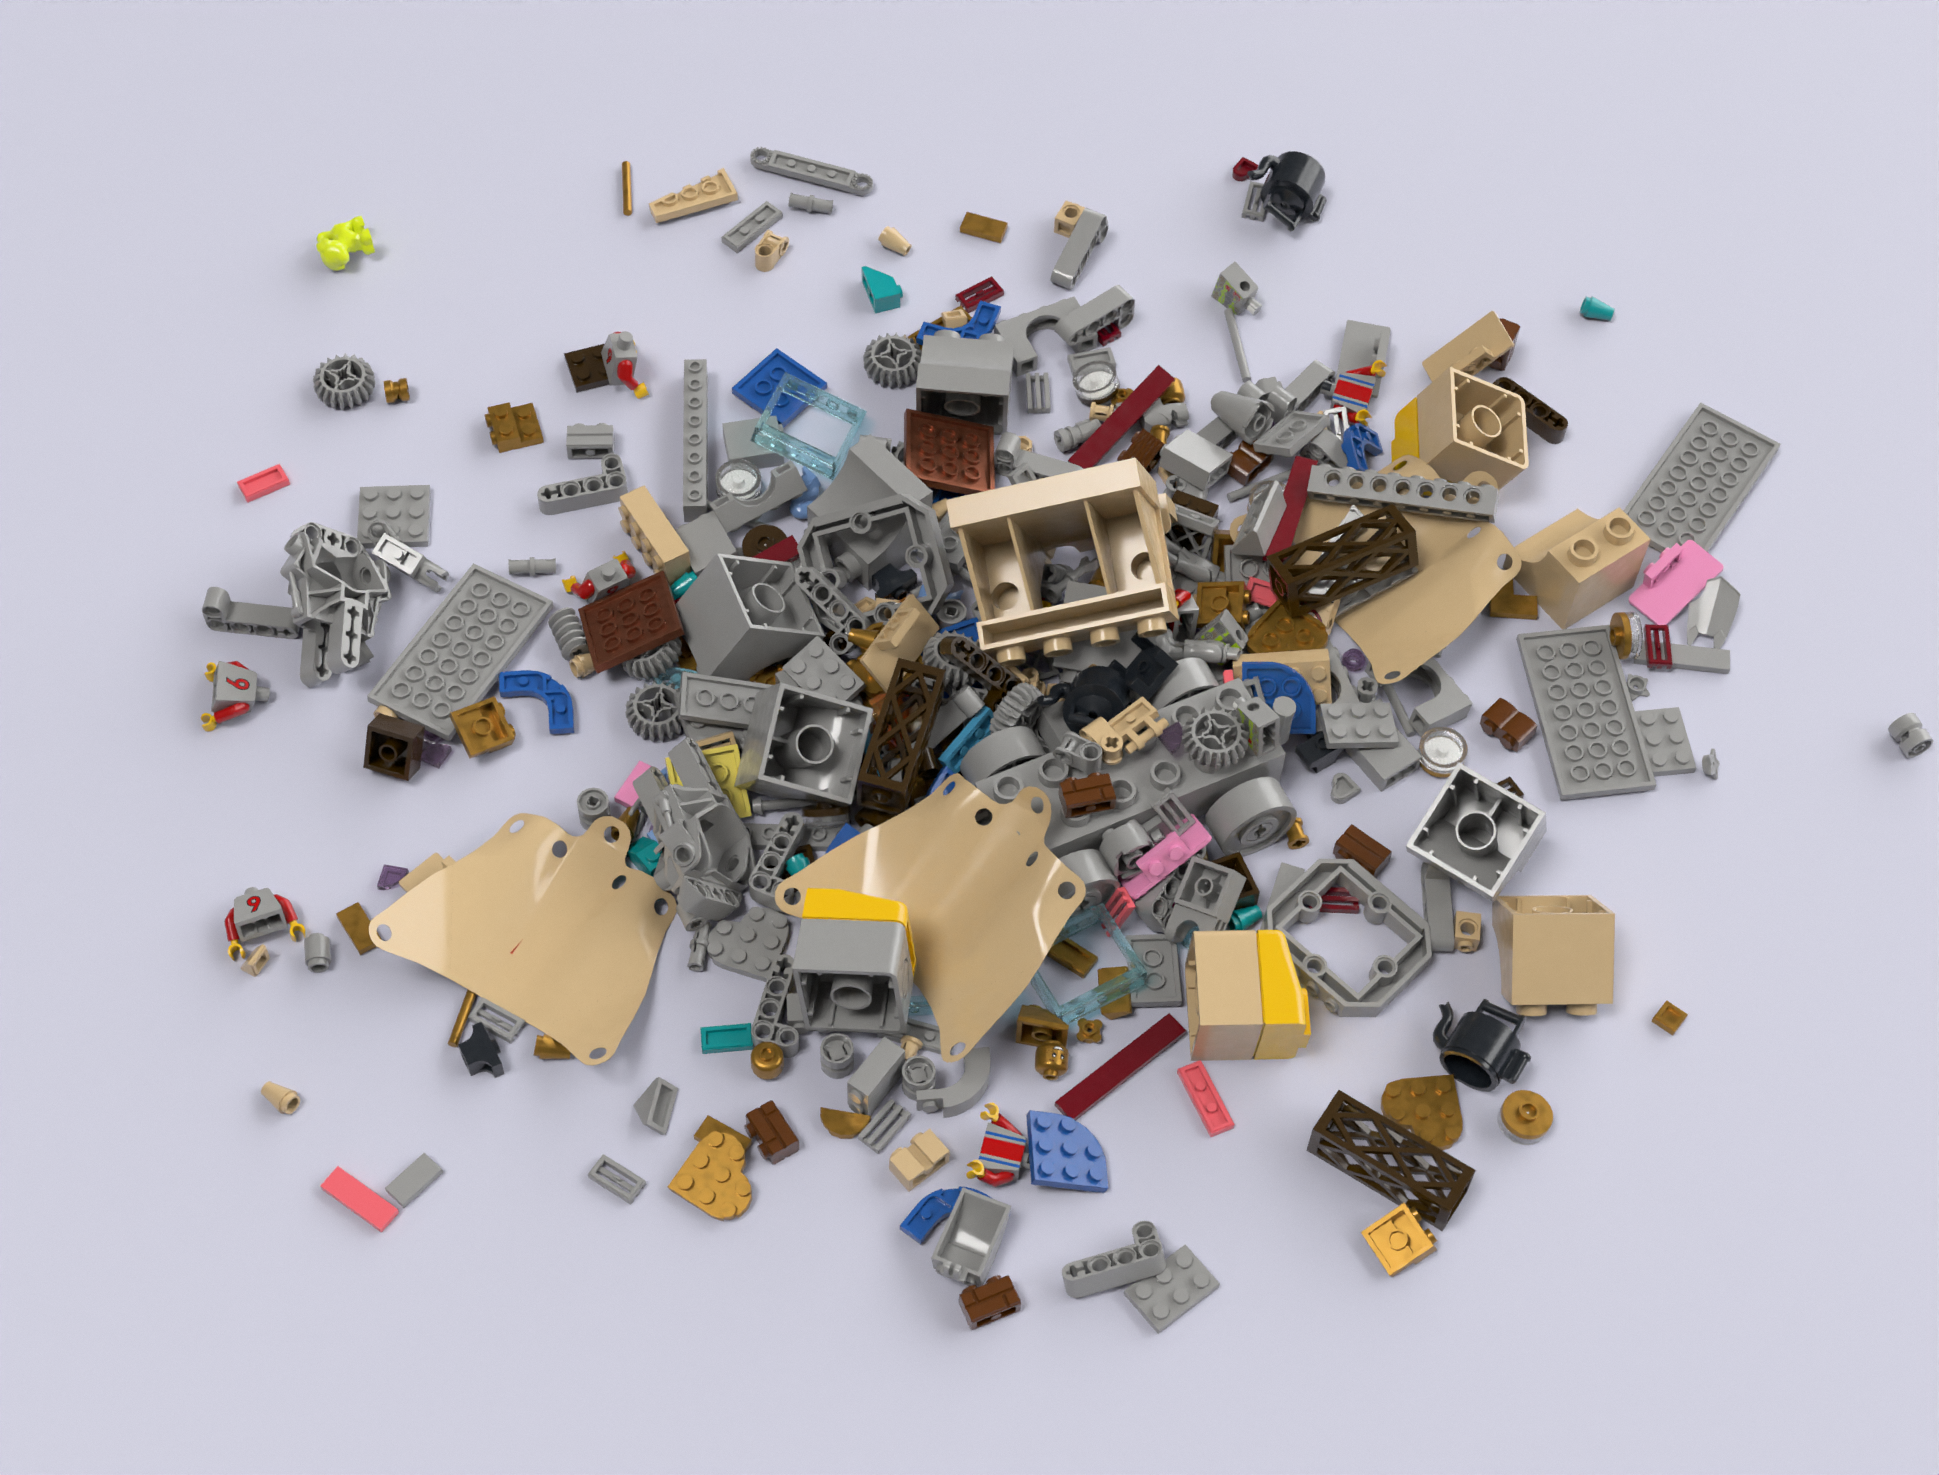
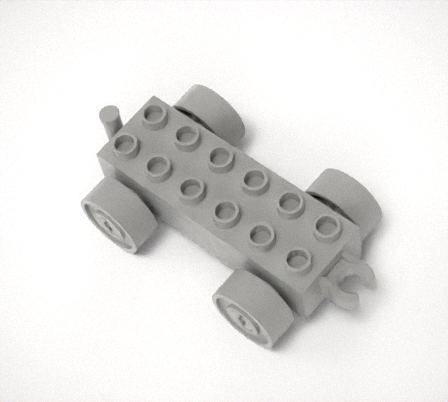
M1185 658L1176 661L1179 665L1148 700L1157 709L1159 714L1154 721L1158 722L1164 717L1168 721L1169 726L1162 730L1163 733L1157 738L1154 736L1146 742L1145 747L1140 751L1136 750L1130 755L1124 749V746L1130 743L1129 740H1126L1123 743V758L1120 763L1108 765L1102 761L1101 769L1098 772L1101 774L1109 773L1116 795L1115 809L1065 818L1058 794L1059 783L1069 777L1077 779L1086 778L1089 774L1059 762L1053 756V752L1046 754L1036 735L1028 727H1010L985 737L966 753L961 761L960 771L964 779L999 804L1011 803L1018 793L1028 786L1037 787L1048 796L1051 804V819L1044 837L1045 846L1064 865L1079 876L1086 887V894L1082 903L1072 913L1062 930H1067L1097 917L1116 889L1121 887L1099 851L1103 841L1102 834L1106 830L1116 829L1132 819L1137 820L1139 824L1143 825L1156 816L1157 813L1150 806L1149 802L1152 800L1155 802L1158 799L1156 796L1159 794L1163 795L1165 793L1164 789L1167 787L1174 793L1189 814H1194L1196 818L1206 814L1205 823L1225 856L1239 851L1242 857L1248 856L1268 847L1281 838L1292 827L1297 817L1295 808L1279 784L1286 755L1281 745L1285 744L1289 738L1293 716L1296 712L1295 702L1285 696L1274 699L1272 710L1280 717L1278 749L1258 758L1248 745L1242 759L1239 758L1236 765L1230 763L1228 769L1220 765L1218 771L1215 766H1210L1207 770L1206 764L1202 763L1197 766V759L1190 760L1189 753L1184 752V745L1181 739L1183 735L1182 729L1186 725V720L1188 717L1192 718L1195 711L1201 713L1203 707L1210 711L1213 705L1218 711L1223 706L1226 713L1233 710L1234 717H1237V711L1233 708L1234 701L1240 697H1244L1248 701L1252 697L1240 678L1219 685L1206 662L1200 658ZM1136 693L1134 701H1137L1141 696ZM1145 726L1136 734L1140 735L1148 728ZM1203 728L1202 730H1200L1196 734V737L1200 736L1202 732L1206 731V729ZM1229 741V743L1226 744L1225 747H1230L1235 741ZM1034 797L1031 801V807L1035 813L1043 811V800L1040 797ZM1169 798L1167 800L1168 804L1180 818L1183 817L1185 819V816ZM1161 805L1159 808L1170 821L1174 820L1166 808ZM980 809L975 815L976 822L980 825H988L992 820L990 810ZM1037 851L1029 856L1026 863L1027 866H1031L1038 857ZM1063 882L1058 888V893L1063 899H1069L1074 896L1076 889L1073 883Z

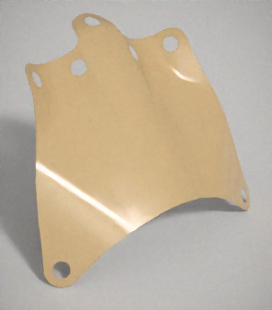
M1412 455L1402 456L1378 471L1380 474L1394 472L1403 477L1418 475L1427 480L1440 478L1434 469L1426 465L1424 460ZM1407 461L1406 465L1401 469L1393 470L1398 463ZM1484 471L1472 472L1463 480L1474 486H1478L1480 482L1485 481L1498 489L1497 481ZM1360 482L1354 483L1352 488L1359 489L1363 484ZM1380 485L1377 486L1374 490L1376 492H1382L1385 490L1386 487ZM1402 488L1398 491V494L1405 495L1409 490ZM1449 494L1444 497V500L1452 501L1456 496ZM1308 496L1293 543L1298 544L1338 527L1350 511L1352 504L1309 499ZM1472 497L1467 502L1476 504L1479 499ZM1354 505L1364 516L1381 509ZM1400 511L1416 530L1419 562L1416 568L1418 573L1341 614L1334 620L1364 652L1372 665L1373 673L1378 683L1390 684L1400 681L1458 638L1500 589L1518 574L1522 565L1521 557L1504 533L1495 525L1489 522ZM1247 514L1239 516L1232 521L1229 530L1233 542H1235L1238 535V527L1243 524ZM1397 527V534H1398V533H1400L1401 531H1400V529ZM1364 528L1350 542L1367 541L1379 529ZM1481 528L1480 532L1474 537H1467L1473 529ZM1306 551L1295 565H1312L1322 552ZM1340 553L1338 556L1342 557L1347 553ZM1502 554H1507L1512 558V566L1508 570H1502L1497 565L1498 557ZM1374 557L1362 570L1380 571L1390 557ZM1398 671L1401 673L1394 679L1384 678L1390 672Z
M956 773L949 776L931 795L910 809L851 838L798 873L785 879L778 885L775 891V901L781 911L802 918L807 888L842 889L904 903L908 909L916 956L913 983L920 989L930 1005L940 1029L942 1060L952 1063L965 1057L1024 991L1041 966L1067 920L1082 903L1086 894V887L1082 879L1064 865L1045 846L1044 837L1051 819V804L1044 791L1037 787L1028 786L1023 788L1011 803L999 804L964 779L960 774ZM954 781L955 786L949 794L943 795L946 786ZM1034 797H1040L1043 800L1044 807L1041 813H1035L1032 810L1031 801ZM980 809H988L992 813V820L988 825L984 826L976 822L975 815ZM1037 851L1038 857L1031 866H1027L1026 863L1029 856ZM1063 882L1073 883L1076 889L1073 897L1069 899L1060 897L1058 888ZM789 888H796L801 894L800 901L795 905H789L784 900V893ZM960 1042L965 1043V1049L960 1054L950 1055V1050L954 1045Z
M519 813L509 818L491 839L475 851L431 875L404 894L386 910L375 916L370 921L369 935L372 942L378 948L417 962L451 979L549 1035L565 1046L583 1064L598 1065L613 1056L645 997L657 953L665 932L676 915L677 904L670 892L662 890L657 885L654 877L626 866L625 858L630 846L631 835L629 828L621 820L613 816L600 817L591 824L583 835L577 837L571 836L546 817ZM523 820L524 826L518 832L511 833L510 827L513 823ZM610 826L618 828L620 834L619 839L613 843L607 842L604 838V832ZM557 841H563L567 846V852L561 858L556 857L552 851V847ZM624 875L626 877L625 884L618 889H613V881L618 876ZM659 898L665 899L668 903V910L664 915H658L654 909L655 901ZM381 924L387 925L391 930L392 935L388 941L381 940L377 935V927ZM597 1048L606 1049V1054L599 1059H591L589 1057L590 1053Z

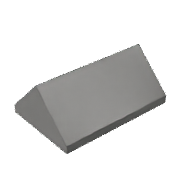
M1274 480L1252 502L1232 546L1231 553L1265 556L1287 506L1278 481Z

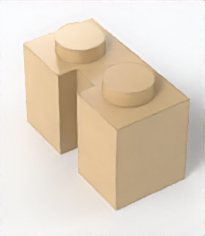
M931 1129L924 1133L916 1134L910 1141L911 1146L908 1148L900 1147L890 1156L889 1170L908 1192L949 1162L950 1151Z

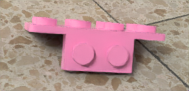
M1687 540L1682 546L1676 543L1672 548L1667 547L1660 554V559L1655 564L1652 562L1645 568L1643 584L1629 596V603L1656 625H1667L1705 588L1708 579L1717 577L1723 571V564L1693 540Z
M1194 814L1190 815L1196 823L1181 836H1178L1175 831L1173 833L1170 832L1159 844L1154 843L1155 847L1135 862L1142 870L1141 874L1128 879H1123L1121 875H1118L1117 879L1126 888L1133 900L1145 895L1149 889L1165 879L1168 874L1184 864L1187 859L1203 849L1211 841V835ZM1185 818L1182 821L1185 824L1188 820ZM1178 824L1174 826L1177 830L1180 828Z

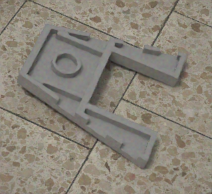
M1352 505L1339 526L1364 515ZM1343 534L1331 538L1328 542H1335ZM1346 564L1339 568L1346 569L1348 565ZM1413 567L1340 598L1336 617L1418 573V569ZM1362 579L1350 580L1344 587L1359 582ZM1319 580L1308 593L1325 594L1336 580Z

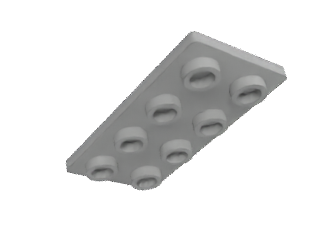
M1347 320L1335 380L1336 384L1342 372L1345 373L1346 371L1371 366L1376 360H1382L1385 363L1391 332L1390 327ZM1377 374L1375 375L1377 379L1372 398H1378L1382 377Z

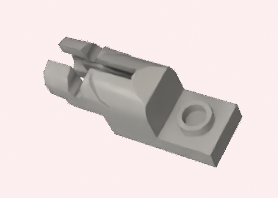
M1159 398L1139 419L1141 428L1150 432L1154 425H1163L1171 429V424L1178 428L1188 426L1189 413L1184 402L1163 405ZM1121 402V403H1116L1115 410H1116L1123 402Z
M386 533L383 534L372 551L378 558L391 564L400 572L436 593L442 587L438 585L437 581L428 577L426 573L432 571L445 581L449 577V573Z

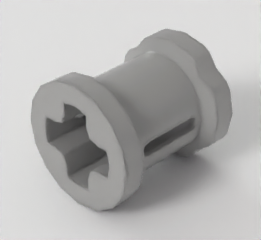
M1364 677L1358 681L1357 691L1360 703H1370L1376 700L1375 694L1377 693L1378 683L1375 679Z

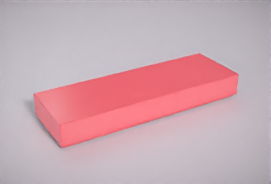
M1199 1060L1179 1068L1177 1074L1210 1138L1233 1129L1235 1124L1202 1061Z
M339 1166L320 1185L323 1191L381 1233L399 1213L396 1207Z

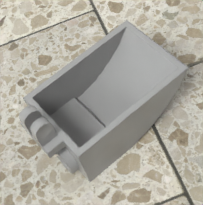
M963 1187L931 1257L933 1268L936 1269L935 1271L942 1276L952 1278L967 1286H982L1001 1244L1011 1205Z

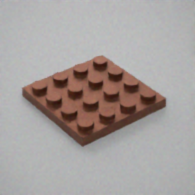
M906 408L904 413V465L927 487L966 495L995 489L994 427Z
M664 570L578 609L593 667L597 674L685 634Z

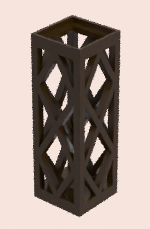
M1394 504L1266 557L1271 591L1291 618L1300 616L1419 565L1416 530ZM1397 527H1398V528L1400 529V531H1401V532L1398 533V534H1397ZM1361 528L1379 529L1367 541L1350 542ZM1343 534L1335 542H1324L1326 540ZM1306 551L1324 552L1312 565H1295ZM1340 553H1347L1346 555L1335 559ZM1288 557L1283 563L1281 562V559ZM1374 557H1390L1380 571L1362 570ZM1350 563L1346 569L1339 568ZM1363 579L1359 582L1344 587L1350 580ZM1319 580H1336L1325 594L1307 593Z
M898 658L857 779L856 805L894 815H899L907 810L944 697L945 669ZM904 672L912 674L903 681ZM924 677L936 680L933 691L928 690ZM918 679L921 688L910 685ZM900 693L911 696L900 706L898 705ZM917 702L918 709L903 720L901 713ZM921 716L923 721L920 729L911 736H908L906 727ZM894 737L897 747L881 758L882 746ZM900 754L901 762L885 773L883 766ZM902 769L905 770L902 782L891 780Z
M1341 1090L1337 1091L1312 1129L1306 1150L1400 1206L1405 1203L1409 1209L1414 1206L1424 1221L1442 1232L1467 1193L1476 1172L1475 1169ZM1362 1121H1372L1378 1132L1371 1130ZM1335 1125L1339 1131H1332ZM1345 1126H1347L1355 1132H1348ZM1353 1140H1366L1369 1146L1355 1145ZM1344 1154L1350 1155L1358 1164H1349ZM1367 1154H1374L1377 1160ZM1383 1154L1392 1155L1398 1166H1389ZM1422 1156H1432L1437 1167L1430 1165ZM1404 1161L1413 1165L1414 1167L1406 1166ZM1412 1174L1425 1175L1428 1181H1415ZM1426 1189H1433L1436 1195ZM1404 1190L1410 1191L1418 1199H1408ZM1442 1190H1451V1191L1449 1192L1448 1196L1446 1197L1445 1194H1444V1192H1443Z

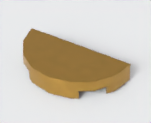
M820 1107V1118L824 1127L832 1136L840 1139L854 1138L871 1121V1116Z

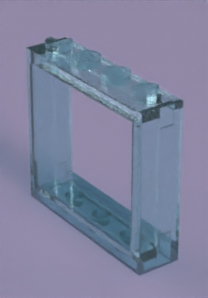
M785 372L755 426L750 441L833 480L861 427L867 411ZM783 392L852 424L836 457L766 424Z
M1103 903L1091 906L1075 917H1069L1053 945L1102 921L1132 969L1062 1005L1058 1004L1037 970L1030 983L1046 1009L1066 1024H1070L1148 984L1146 969Z

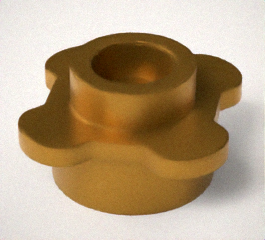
M1130 388L1119 389L1116 396L1111 399V404L1116 407V403L1123 402L1133 390Z
M1081 1018L1078 1020L1079 1032L1076 1035L1077 1039L1085 1043H1098L1102 1038L1100 1034L1102 1022L1099 1019L1091 1021Z

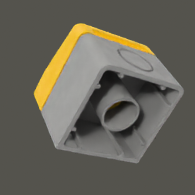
M807 888L792 968L805 1029L895 1034L905 1032L916 967V956L907 906L900 901L842 889Z

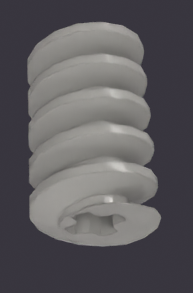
M566 607L552 614L548 624L562 657L570 661L575 655L590 652L585 633L582 630V625L579 623L578 616L575 615V610Z

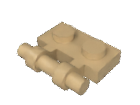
M1143 696L1108 721L1110 727L1121 736L1123 743L1126 740L1130 741V743L1124 746L1129 755L1136 750L1140 751L1145 747L1146 742L1154 736L1156 738L1163 733L1162 730L1169 726L1168 721L1164 717L1158 722L1154 721L1159 716L1158 711ZM1145 726L1148 728V729H1147L1146 731H1144L1142 734H1140V735L1136 734L1138 731H1140V730H1141L1142 728H1144Z

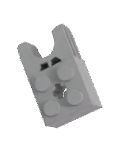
M1192 856L1173 901L1175 905L1164 932L1166 939L1174 943L1182 942L1187 933L1197 926L1199 931H1225L1246 877L1233 869Z

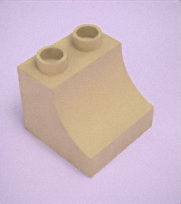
M1620 507L1601 519L1590 517L1581 510L1576 509L1514 547L1519 553L1522 562L1521 569L1514 579L1529 595L1537 596L1539 606L1561 629H1566L1634 586L1651 539ZM1506 554L1503 568L1508 570L1512 566V558Z
M1592 895L1498 896L1494 903L1492 902V926L1497 938L1500 957L1501 994L1511 1005H1516L1517 1014L1543 1016L1547 1014V1005L1566 1004L1567 1013L1587 1016L1597 1013V1004H1613L1614 912Z

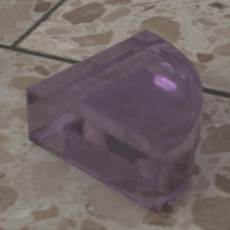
M1179 721L1162 730L1163 733L1158 736V739L1171 755L1177 752L1181 745L1183 733Z
M446 744L427 746L422 749L421 761L439 769L452 751L451 746Z
M384 864L377 884L378 890H389L391 887L399 884V881L409 874L408 868Z

